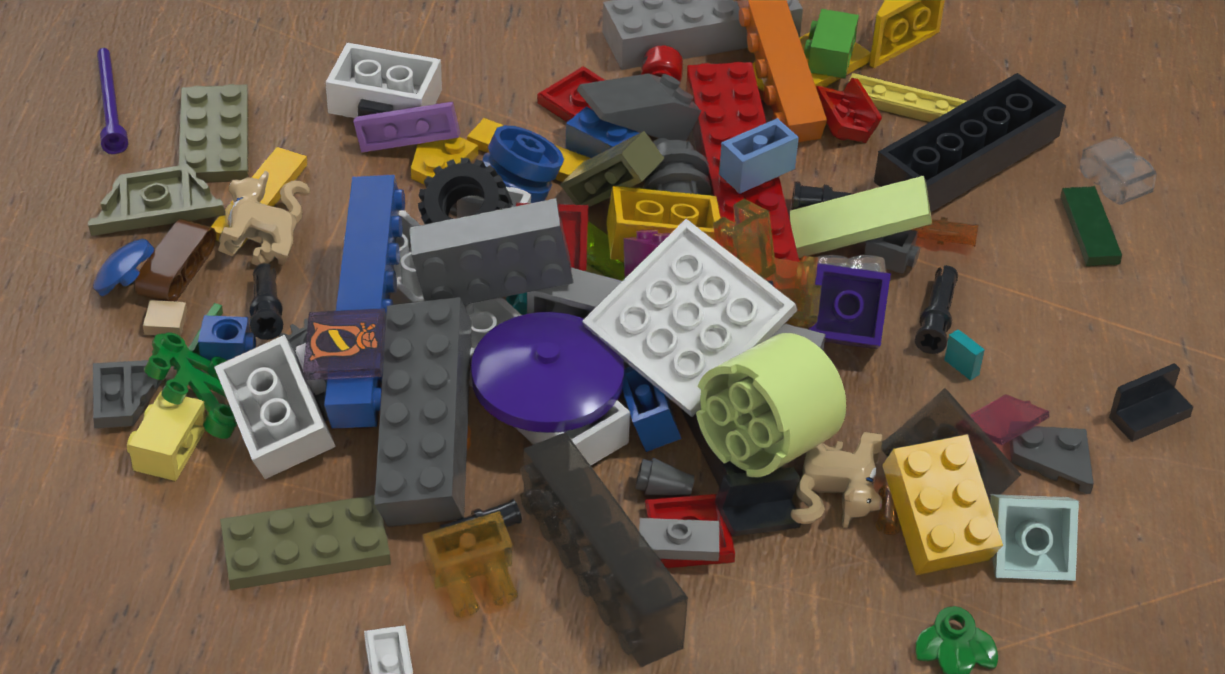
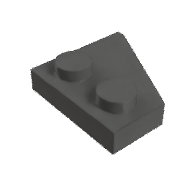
M1011 425L1009 431L1011 463L1027 470H1035L1042 476L1057 481L1059 476L1080 484L1078 491L1091 494L1094 483L1086 429Z

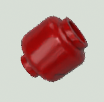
M662 45L650 48L644 54L641 75L652 74L662 77L663 74H666L681 83L684 65L683 58L677 50L669 46Z

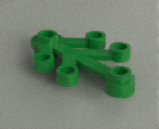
M171 332L157 334L152 341V356H150L144 368L145 373L151 378L163 380L166 378L171 366H175L178 369V373L174 379L166 382L161 392L162 397L172 404H181L188 393L187 386L189 385L198 399L204 401V406L208 411V415L203 423L205 430L212 436L220 439L230 438L237 426L234 414L230 406L220 404L210 391L212 390L227 399L214 367L228 360L222 357H213L210 361L190 351L184 339L179 335ZM193 366H195V367H197V368H200V369L206 371L208 374H206V373H204V372H202V371H200V370L194 368Z

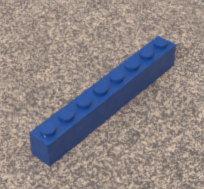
M395 175L352 177L334 325H356L360 327L359 323L365 322L366 327H368L371 323H374L377 327L370 331H375L379 347L361 350L354 356L330 357L324 406L331 428L377 427L378 413L381 408L387 306L394 305L393 300L390 299L391 293H396L397 276L396 272L393 271L394 265H399L400 250L398 243H396V238L402 237L403 227L399 211L405 210V193L403 189H398ZM339 330L346 343L352 346L355 342V337L349 332ZM332 342L331 352L340 351Z

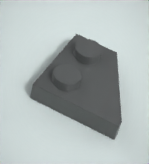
M148 360L93 363L94 428L134 426L163 381L151 378L145 373L144 368Z

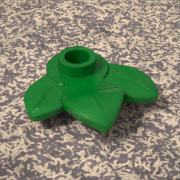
M950 606L942 609L938 613L934 625L923 630L916 641L917 660L932 661L937 659L944 674H970L975 663L984 668L995 669L998 663V651L994 640L987 632L977 628L973 616L961 607ZM955 620L962 625V629H953L949 621Z

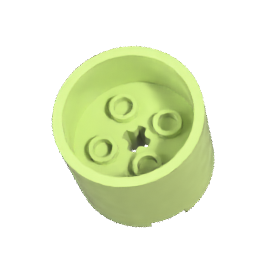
M793 333L775 335L712 368L703 375L697 386L701 389V410L696 412V416L706 442L724 464L731 461L737 467L747 471V476L749 477L766 476L830 439L839 431L845 419L846 395L836 367L825 352L815 343Z

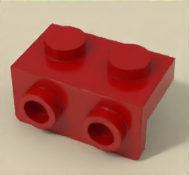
M851 78L843 91L816 86L830 132L840 140L849 139L867 143L882 120V116L859 79Z

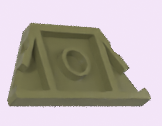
M186 164L119 175L112 185V191L106 194L100 203L102 207L101 213L97 219L90 218L88 227L91 236L171 224L176 223L179 219L191 221L225 215L223 201L220 198L216 199L211 194L209 186L203 180L197 178L196 172Z

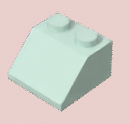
M991 494L990 506L1003 546L992 557L995 577L1076 581L1079 501L1069 497Z

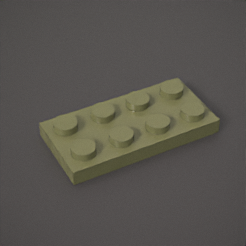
M247 84L181 88L179 166L188 164L196 172L197 178L205 183L226 182L233 179L242 180L249 177V94Z
M375 495L220 519L230 590L390 565L391 558L383 518L374 504Z

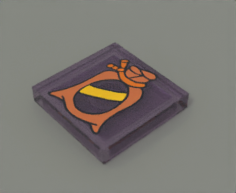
M385 308L309 312L303 365L305 380L382 377L386 330Z

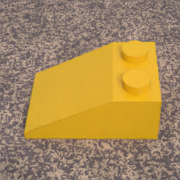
M884 0L876 15L869 66L876 68L939 33L945 0Z

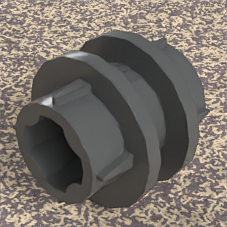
M669 140L656 146L665 159L643 180V189L711 195V182L708 179L709 163L704 155L695 151L690 141Z

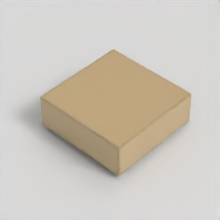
M150 300L143 324L144 335L171 332L181 337L187 314L186 302Z

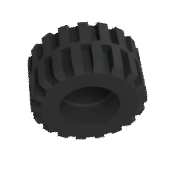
M461 158V163L458 164L453 159L447 161L448 167L444 169L438 166L433 170L435 176L433 178L427 176L424 180L426 189H420L419 198L422 202L418 203V209L424 224L454 219L449 217L452 206L458 200L467 196L484 198V202L476 214L510 208L513 205L501 176L497 174L491 165L486 167L484 162L478 159L475 160L474 164L471 163L469 158Z

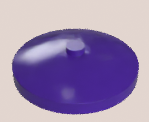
M557 312L529 313L500 323L480 340L472 356V386L481 405L498 420L527 431L542 433L564 432L596 421L613 407L623 387L624 360L584 327L582 323L583 318Z

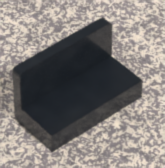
M1175 363L1117 388L1109 418L1131 442L1191 417L1193 406L1175 388L1180 368Z
M794 467L777 469L762 477H749L747 472L724 475L715 504L732 536L801 527V523H797L791 517L792 510L796 509L792 498L800 480Z

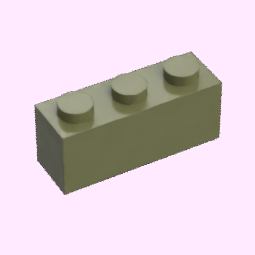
M645 131L584 161L560 185L575 205H588L589 208L611 197L613 186L630 188L642 182L665 158Z

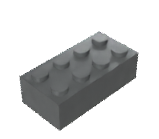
M556 198L410 227L411 256L425 301L461 297L463 304L466 305L574 283L569 251Z

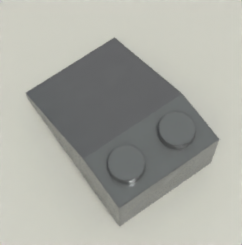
M642 74L580 84L577 89L601 120L638 132L645 131L646 134L657 138L663 137L668 140L686 141L701 113V110L692 101L693 96L679 87L680 82L677 79L663 74L662 77Z

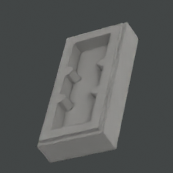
M640 518L638 558L719 561V521Z

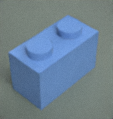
M776 118L730 138L721 144L719 175L740 194L792 171L796 165L799 137Z

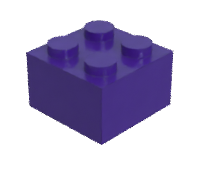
M817 263L807 329L825 334L824 342L878 349L881 346L891 273Z

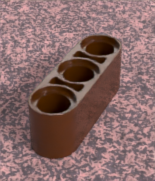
M179 219L141 267L135 283L136 293L158 301L176 302L211 255L216 242L215 229Z

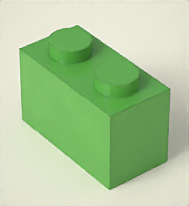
M821 9L818 21L812 20L809 39L806 40L804 49L806 59H809L808 65L811 73L846 78L856 41L859 15Z

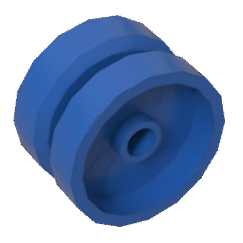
M507 125L496 129L488 146L489 152L485 153L482 159L486 167L491 165L496 170L506 187L518 188L531 194V203L545 201L552 186L551 181L555 180L564 161L561 151L543 136L521 127Z

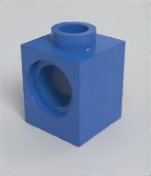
M204 315L198 340L200 356L210 361L213 357H222L230 360L256 348V337L250 332L248 317Z

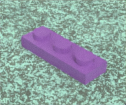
M453 102L358 116L353 121L361 153L459 138L460 135Z

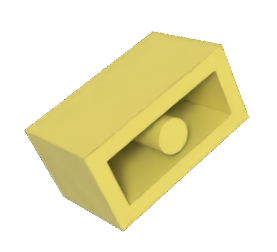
M160 392L155 402L149 404L146 408L143 421L138 430L133 431L129 436L127 452L131 456L133 471L176 481L205 432L203 426L206 419L204 401L185 397L181 404H172L166 401Z

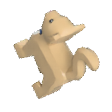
M265 171L259 179L250 177L242 180L233 179L229 185V192L233 197L234 205L228 218L229 227H224L219 237L218 251L233 257L244 240L248 238L261 243V247L255 248L253 252L252 264L257 266L263 263L270 264L276 257L278 264L284 265L293 244L294 229L302 218L303 209L293 195H308L310 188L306 183L294 180L284 184L281 188V201L289 210L288 212L281 208L260 203L265 194L269 172Z
M864 432L853 453L842 451L843 442L837 441L832 447L821 443L804 453L805 460L801 479L796 487V495L809 508L792 510V519L797 523L811 524L822 516L825 510L823 501L814 492L843 493V528H848L854 517H863L871 511L880 510L882 497L875 491L873 485L876 476L875 464L878 462L879 453L882 450V434Z

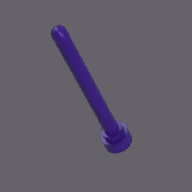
M100 48L97 52L106 125L100 133L101 147L109 154H119L127 149L128 136L126 130L119 125L110 52L106 48Z

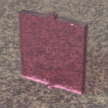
M1005 394L959 420L958 425L959 428L975 434L976 438H985L1003 445L1050 418L1048 410L1032 405L1031 401H1022Z

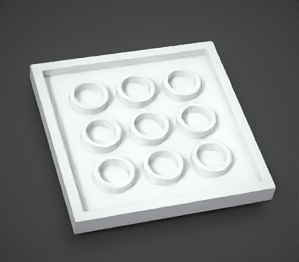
M685 219L582 323L585 328L608 345L626 363L693 417L701 409V389L697 386L703 375L712 368L771 338L792 317L797 308L793 301L693 223Z

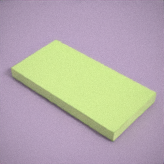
M924 176L790 210V224L798 257L802 258L931 225L932 218Z

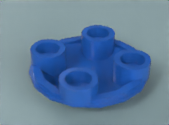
M143 238L119 248L107 258L99 269L93 282V289L100 296H105L118 283H121L124 287L128 286L140 273L136 267L149 258L155 248Z

